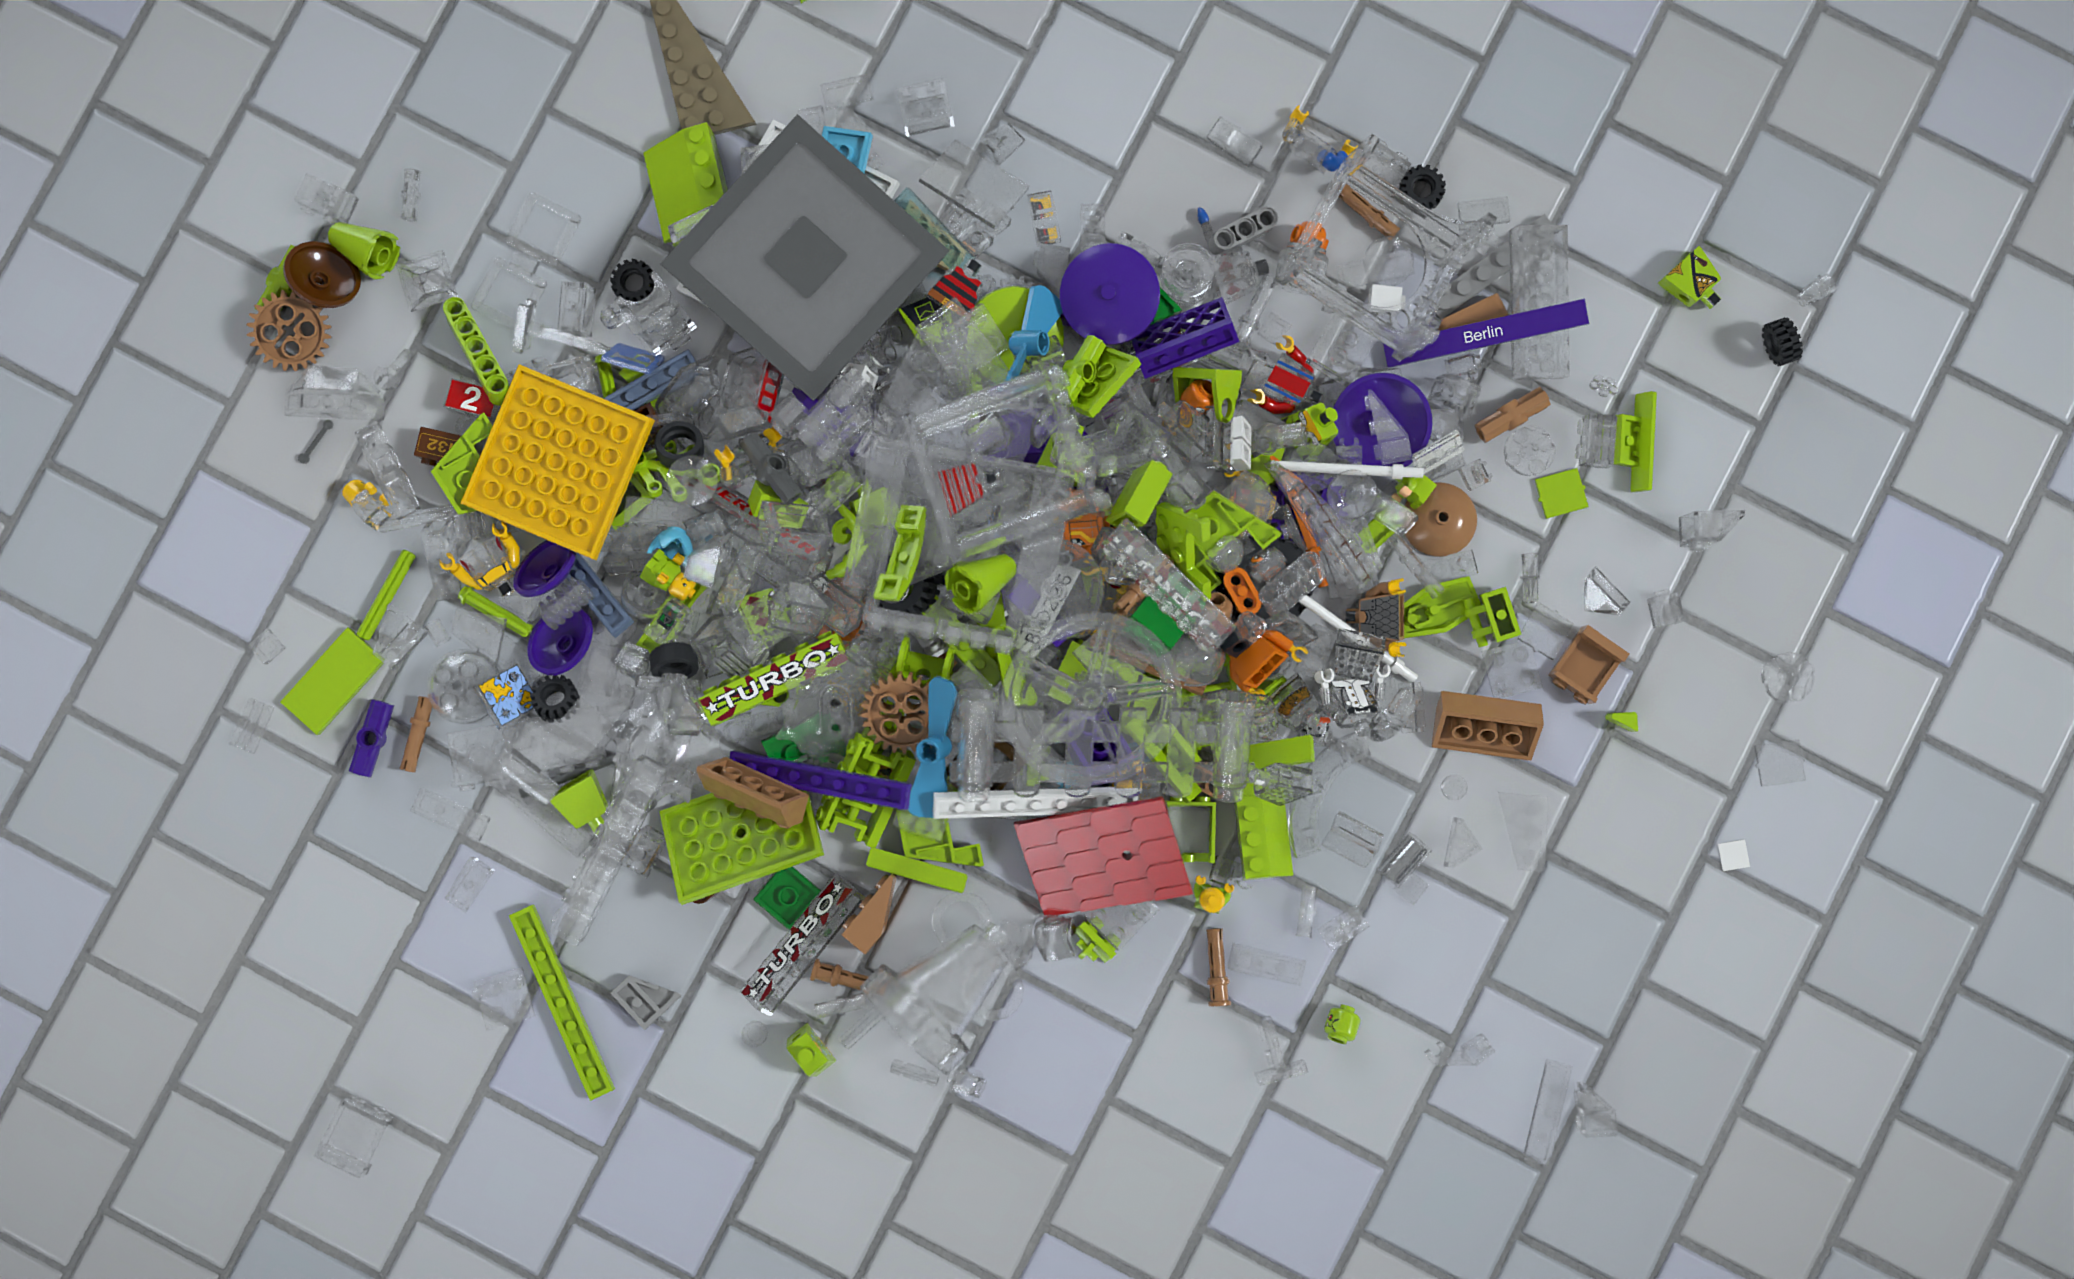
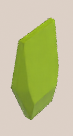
M1470 577L1426 586L1405 601L1404 639L1445 633L1467 620L1469 617L1466 618L1464 610L1466 608L1463 600L1473 597L1475 606L1481 605Z

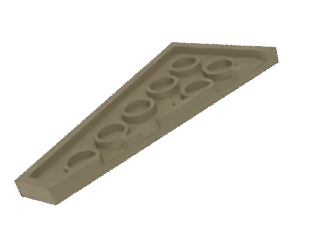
M649 0L681 130L707 122L713 133L718 135L757 125L678 1Z

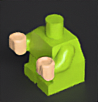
M1423 475V478L1403 477L1402 480L1395 479L1398 482L1395 486L1397 493H1394L1389 501L1397 505L1401 502L1402 498L1407 499L1410 502L1409 506L1415 510L1424 504L1437 484L1425 475Z

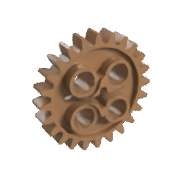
M281 290L280 298L274 292L271 293V301L265 297L261 298L264 306L255 304L254 307L259 312L257 314L249 313V316L255 319L254 323H247V326L253 328V332L248 333L247 336L255 337V341L250 346L259 347L255 353L256 355L263 353L266 355L263 360L264 363L272 359L273 368H277L282 363L283 371H287L289 365H292L294 371H298L300 363L307 369L308 360L316 364L315 355L325 356L320 349L322 347H330L324 340L332 338L331 335L325 333V330L332 328V326L324 325L323 321L327 320L329 316H321L319 314L323 307L314 308V305L307 303L301 298H297L293 291L290 297L287 296L285 290ZM284 306L291 307L294 312L293 317L287 321L280 315V311ZM304 313L303 319L293 329L296 333L295 336H287L282 345L276 349V343L286 333L284 326H292L299 314ZM305 322H310L315 327V331L311 336H306L301 331V326ZM270 325L278 330V336L273 340L265 336V329ZM290 341L296 342L299 346V352L294 356L286 351V345Z
M899 671L897 678H894L890 672L887 676V681L883 677H879V686L872 683L870 686L872 692L866 691L864 697L867 700L862 702L861 707L866 710H863L860 715L868 719L863 722V727H871L867 735H876L875 744L882 740L884 742V750L889 745H892L893 753L896 752L898 747L902 748L903 754H906L908 747H911L912 751L916 752L917 744L929 737V682L923 685L921 683V675L914 680L912 672L908 674L907 678H904L902 671ZM917 696L921 702L913 704L909 701L908 697ZM883 697H892L895 700V704H886L883 701ZM899 709H903V712L906 713V716H902V713L899 711ZM917 720L922 724V727L914 728L911 726L910 721ZM892 721L896 724L897 728L889 729L885 726V722Z

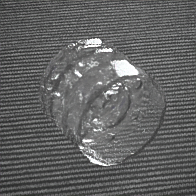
M1187 242L1171 248L1164 257L1160 280L1161 287L1177 305H1196L1209 294L1215 266L1208 250L1199 244ZM1184 276L1185 278H1188L1190 276L1191 281L1189 279L1183 281L1182 277Z

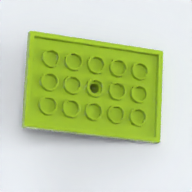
M800 790L802 792L809 794V791ZM709 793L659 811L678 901L681 905L824 855L810 795L802 823L790 828L779 827L775 821L768 818H760L749 809L738 808L734 805V802L727 799H719L714 796V793Z

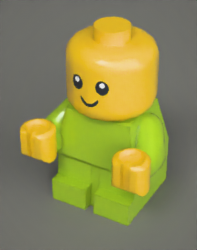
M659 549L645 565L639 576L653 587L664 591L668 590L670 594L680 601H684L687 597L691 599L696 593L694 589L696 581L681 572L680 565L685 560V557L679 552L673 559H669Z
M1197 875L1193 888L1195 896L1194 907L1209 913L1219 914L1220 910L1229 902L1234 886L1225 883L1223 888L1211 887V885L1205 884V877L1201 878L1200 875Z

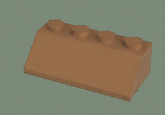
M1441 691L1435 712L1432 747L1531 761L1544 726L1542 705Z
M727 757L697 766L696 772L705 790L714 793L715 797L734 802L736 807L749 809L760 818L773 820L782 828H790L802 823L809 794Z

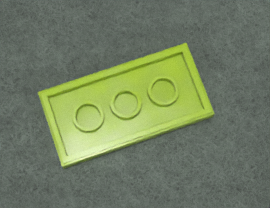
M347 627L280 703L316 735H320L387 660L351 628Z

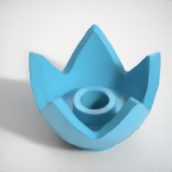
M674 526L660 532L653 539L647 553L651 554L658 548L669 559H673L679 552L685 557L684 564L687 567L690 566L693 557V546L686 531Z

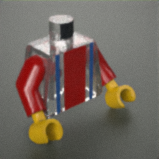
M1282 335L1286 339L1285 346L1276 342V347L1279 350H1286V354L1282 352L1263 389L1250 390L1256 394V400L1253 398L1247 399L1249 404H1259V407L1272 414L1300 411L1305 401L1315 405L1321 402L1324 393L1312 388L1315 384L1314 369L1307 357L1294 345L1293 338Z

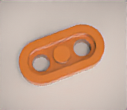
M1239 567L1229 569L1223 577V585L1239 613L1246 616L1257 613L1261 608L1262 600L1249 575L1244 569ZM1234 576L1238 577L1240 584L1233 585L1231 578ZM1244 599H1250L1252 607H1245L1243 604Z

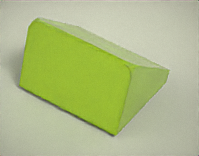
M1625 712L1605 715L1606 720L1630 732H1638L1637 713Z

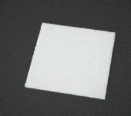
M1745 839L1718 844L1723 871L1750 867Z

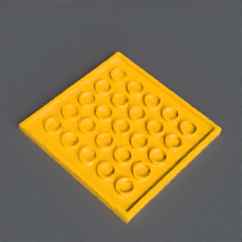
M518 364L461 504L593 560H597L655 420Z

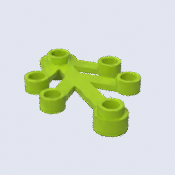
M671 440L666 444L665 450L676 454V443ZM694 444L689 445L686 448V450L678 454H683L690 451L694 447ZM656 448L646 453L642 451L638 460L639 463L633 474L640 475L647 485L648 495L654 498L662 495L663 488L661 482L655 480L649 470L659 472L671 489L672 498L676 502H683L687 499V490L685 486L680 485L674 475L699 479L703 484L710 487L717 485L721 479L719 467L712 463L705 464L701 469L690 468L683 471L669 469L661 462L655 461L658 458ZM653 487H658L657 490H651ZM677 492H683L681 495H676Z

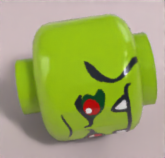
M1341 1004L1340 1008L1330 1009L1324 1026L1328 1039L1344 1045L1349 1041L1355 1040L1361 1019L1354 1013L1355 1009L1353 1007Z

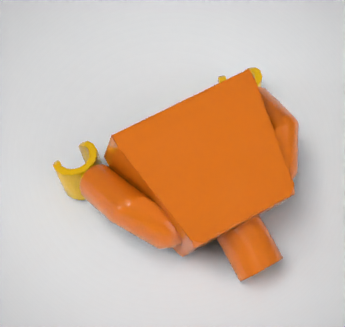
M1238 626L1235 629L1243 632L1250 647L1237 658L1228 654L1230 658V677L1244 693H1248V702L1251 705H1257L1258 701L1254 698V694H1257L1262 700L1266 697L1265 692L1257 687L1289 657L1286 652L1292 653L1291 656L1294 661L1301 662L1303 660L1296 656V651L1299 649L1308 654V650L1303 646H1294V642L1279 631L1267 628L1257 630L1253 627L1246 630L1243 626Z

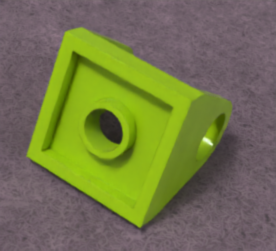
M1174 367L1173 386L1176 411L1179 418L1182 392L1194 380L1211 379L1216 419L1220 423H1228L1232 419L1241 385L1242 370ZM1224 399L1227 400L1228 409L1225 416L1222 415V403Z
M904 636L898 654L894 678H897L899 671H902L904 678H907L908 674L912 672L914 680L917 679L918 675L928 676V680L921 681L923 685L937 676L949 680L954 665V648L949 647L945 659L910 651V637ZM917 696L908 697L920 701V699Z

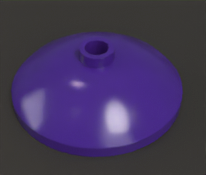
M545 540L535 547L519 565L513 580L515 591L523 597H537L555 589L569 575L575 563L577 552Z
M562 605L547 612L537 622L529 637L527 654L531 665L540 673L550 676L560 675L576 666L583 659L591 644L593 626L589 615L575 605Z

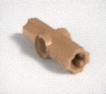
M1538 387L1518 400L1514 399L1497 409V412L1474 425L1478 436L1484 443H1487L1505 431L1515 429L1528 421L1529 417L1550 406L1549 397L1541 387Z

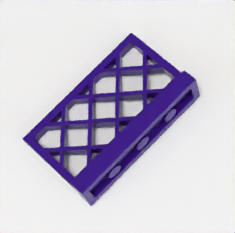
M1223 297L1152 324L1140 336L1131 340L1135 355L1141 363L1140 368L1145 379L1240 342ZM1220 308L1216 314L1210 313V311ZM1196 318L1192 323L1186 322L1189 319ZM1203 320H1210L1207 325L1201 324ZM1172 327L1169 332H1163L1164 329ZM1180 329H1186L1183 334H1177ZM1149 336L1146 341H1139V339ZM1157 338L1162 339L1159 344L1154 343Z

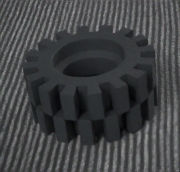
M1422 164L1417 165L1416 168H1410L1402 178L1398 193L1401 194L1399 199L1404 201L1403 206L1405 208L1407 206L1411 207L1409 211L1414 212V210H1418V213H1422L1426 210L1427 213L1432 208L1437 207L1446 191L1444 189L1446 182L1442 181L1444 177L1442 173L1439 175L1436 173L1438 171L1437 168L1434 167L1432 170L1430 169L1431 165L1426 164L1425 167H1422ZM1419 180L1426 181L1431 187V194L1424 198L1418 197L1413 192V184Z
M626 259L623 265L620 263L616 265L618 269H613L612 274L614 276L613 278L610 277V282L612 283L611 288L621 302L626 303L628 306L633 307V305L640 307L641 303L648 304L647 300L649 298L653 300L655 297L653 293L658 290L656 287L658 280L648 264L646 265L642 260L639 262L636 259H632L629 262ZM632 274H638L643 278V286L636 292L627 290L625 286L626 279Z
M1788 317L1767 323L1762 328V338L1765 340L1763 345L1767 348L1765 351L1770 354L1769 359L1773 360V364L1777 366L1799 360L1803 353V350L1800 348L1803 345L1799 340L1801 336L1797 334V327H1793L1794 323L1792 320L1789 321Z
M547 675L544 677L546 681L538 680L537 684L539 687L533 686L532 691L534 693H530L533 708L542 720H548L549 723L554 724V719H556L557 723H562L561 718L565 717L566 721L570 719L569 713L575 715V708L580 706L578 702L580 696L569 678L566 679L564 675H561L560 678L558 675H554L553 679H550ZM556 692L564 694V699L560 703L552 706L546 704V700L551 694Z

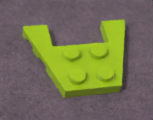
M484 412L477 417L431 470V473L458 515L477 511L461 504V501L480 458L474 445L487 438L493 427Z
M1214 490L1186 512V514L1190 512L1197 514L1199 519L1206 517L1210 520V539L1202 543L1194 537L1195 568L1211 581V591L1222 583L1219 576L1206 562L1244 530L1251 534L1262 549H1265L1282 534L1273 526Z
M1167 502L1156 505V543L1163 553L1171 557L1169 561L1173 559V566L1202 602L1211 599V581L1195 568L1194 537L1202 543L1210 539V520L1206 517L1199 519L1197 514L1193 512L1186 514L1183 512V508Z
M964 769V770L960 773V775H962L965 779H967V777H966V772H965V769ZM947 779L948 792H968L963 787L958 790ZM896 808L905 857L976 867L984 866L980 843L953 848L948 818L917 817L912 815L908 809Z

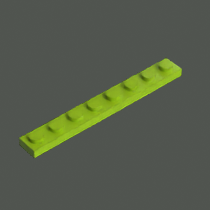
M530 905L509 915L589 1100H594L615 1090L535 905Z

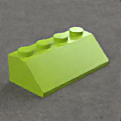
M1255 775L1233 778L1232 790L1243 881L1294 876L1285 805L1279 806L1285 803L1282 775ZM1257 780L1265 781L1261 786L1253 784Z

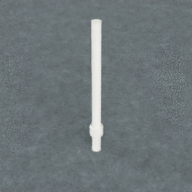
M1276 461L1272 464L1270 462V471H1284L1279 467L1281 466L1290 472L1391 476L1392 479L1401 480L1403 477L1423 478L1424 468L1403 467V464L1375 466Z
M1302 592L1298 596V602L1355 643L1358 642L1362 645V648L1383 652L1384 655L1372 653V655H1378L1380 661L1390 666L1391 672L1394 674L1399 673L1411 683L1416 681L1418 675L1407 668L1401 659L1392 657L1305 593Z

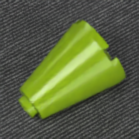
M337 222L328 231L329 243L372 279H382L383 276L381 275L386 271L391 272L398 261L400 246L396 245L398 237L391 232L343 222Z
M1000 554L953 566L947 570L945 575L947 591L951 590L954 598L951 600L961 611L967 614L979 612L1016 575V563L1008 555Z

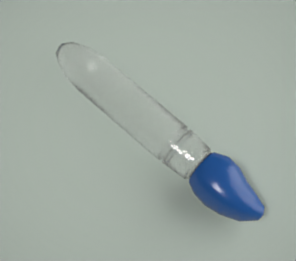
M1198 207V222L1201 224L1208 244L1214 232L1209 223L1208 214L1203 208ZM1211 252L1214 261L1217 264H1221L1222 255H1214Z

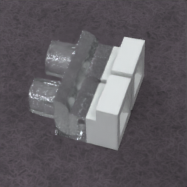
M1243 416L1233 417V422H1214V428L1206 430V444L1205 431H1203L1204 444L1206 447L1213 446V451L1203 452L1202 463L1206 468H1218L1222 473L1251 469V426Z

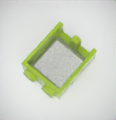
M1170 796V800H1164L1183 861L1215 863L1216 802L1210 801L1209 796H1196L1195 801H1191L1188 804L1180 796Z

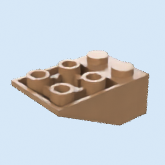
M896 874L884 875L875 886L878 890L875 895H867L858 906L861 912L858 915L855 913L851 915L842 926L845 929L842 936L864 954L874 946L886 931L897 878Z

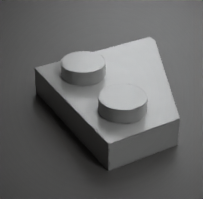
M630 975L611 992V995L644 1030L681 997L677 992Z

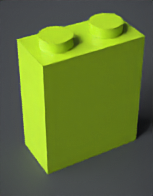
M1154 460L1133 470L1106 521L1126 534L1144 526L1173 473L1168 471L1163 463Z

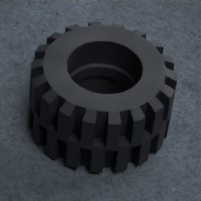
M889 555L884 558L885 563H878L877 567L879 570L873 571L872 576L875 577V580L871 581L870 587H874V591L871 592L872 597L874 596L878 583L877 579H879L880 574H886L891 558ZM919 557L913 575L914 587L911 594L902 601L876 600V605L883 607L882 611L893 616L904 618L923 616L922 612L928 613L931 610L929 606L936 604L935 595H940L937 585H941L940 579L935 577L938 575L937 570L931 568L933 564L930 561Z

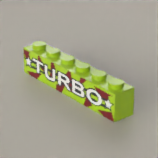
M828 631L817 637L818 642L811 645L805 642L795 647L796 652L788 656L785 653L775 656L771 659L773 663L765 667L763 664L749 669L750 674L742 678L740 675H736L727 679V685L719 689L717 686H713L704 690V696L698 698L710 725L717 726L851 662L838 633L832 634L831 631Z

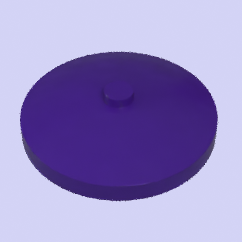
M1099 244L1081 252L1067 267L1060 285V304L1067 322L1080 336L1086 339L1088 335H1094L1098 339L1103 340L1105 345H1119L1140 336L1153 322L1160 304V285L1154 268L1141 253L1121 244Z
M1385 372L1372 373L1356 379L1342 391L1333 407L1338 414L1337 420L1334 421L1338 434L1333 440L1340 454L1350 464L1375 466L1403 464V467H1407L1413 463L1412 456L1426 448L1431 436L1432 412L1425 395L1413 382L1397 374Z

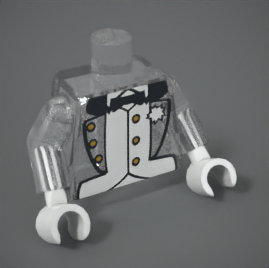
M1379 664L1373 666L1371 672L1376 678V682H1373L1372 678L1332 681L1334 679L1332 669L1324 670L1325 678L1322 670L1317 671L1314 679L1317 683L1321 684L1319 695L1322 711L1331 717L1339 728L1354 727L1358 737L1367 736L1371 733L1370 725L1382 709L1386 683H1383V679L1389 676L1390 666L1384 665L1383 674L1379 672Z

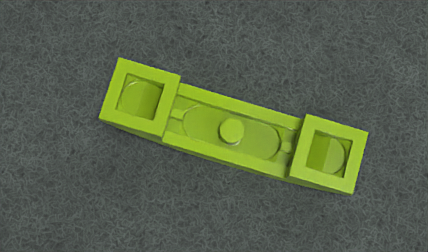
M901 505L894 527L898 531L886 574H880L873 596L874 599L899 601L910 585L923 545L926 522V508L924 506Z

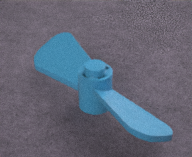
M1037 285L1030 288L1021 331H1014L1009 338V349L1017 357L1005 380L1003 403H1008L1012 396L1026 356H1043L1048 353L1049 336L1047 333L1063 313L1059 298L1044 286Z
M940 676L932 678L928 686L929 737L919 742L916 747V755L921 763L910 793L908 811L917 817L933 818V793L948 792L945 757L951 753L952 743L946 736V732L957 697L955 685L950 680Z

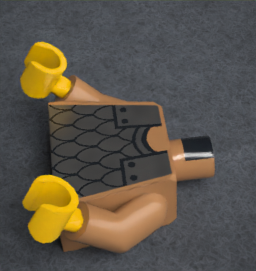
M1403 578L1380 582L1366 592L1365 598L1359 599V608H1347L1345 613L1346 623H1359V633L1383 651L1389 652L1392 657L1405 656L1400 653V646H1406V643L1396 642L1404 639V593L1406 590H1401L1399 587V583L1404 581Z

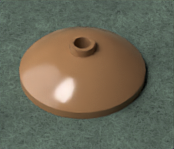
M1438 482L1435 483L1437 486L1424 504L1414 510L1410 507V502L1407 500L1402 512V527L1406 538L1418 551L1429 556L1445 557L1459 552L1471 541L1476 531L1477 513L1472 500L1463 490L1452 484ZM1440 513L1446 515L1447 520L1445 522L1439 520Z

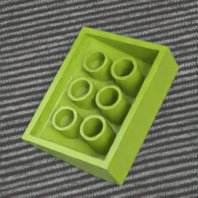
M707 122L684 128L643 152L665 244L683 239L728 190L715 134Z

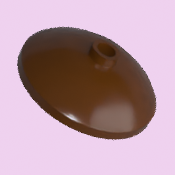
M317 241L301 243L291 249L284 261L283 272L288 286L299 298L309 304L323 308L341 307L351 302L360 289L361 276L359 269L331 244Z

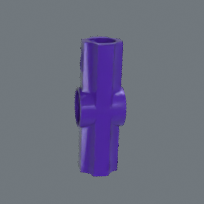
M375 699L371 700L363 727L356 736L357 746L349 772L360 776L372 777L380 749L387 740L386 731L394 705ZM371 732L376 736L375 742L372 745L367 740Z

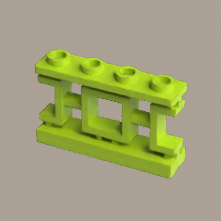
M857 732L854 739H850L847 744V754L844 761H840L837 766V770L886 779L885 776L877 774L880 766L884 765L892 768L888 779L907 782L915 765L916 758L912 751L908 749L906 754H903L902 750L897 748L895 753L892 751L890 757L872 752L871 750L874 745L872 738H865ZM860 754L862 758L871 761L867 770L855 766ZM825 795L826 800L823 806H819L815 816L819 829L822 831L828 829L829 832L833 833L838 822L856 828L854 833L856 841H864L866 846L876 848L894 808ZM839 800L844 804L850 805L847 814L835 811ZM860 809L872 813L867 824L865 820L857 818Z

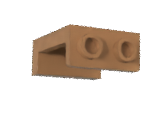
M1582 626L1548 676L1554 679L1552 683L1562 690L1567 688L1573 692V698L1584 705L1587 703L1594 704L1598 700L1596 697L1620 663L1625 662L1630 653L1591 626Z

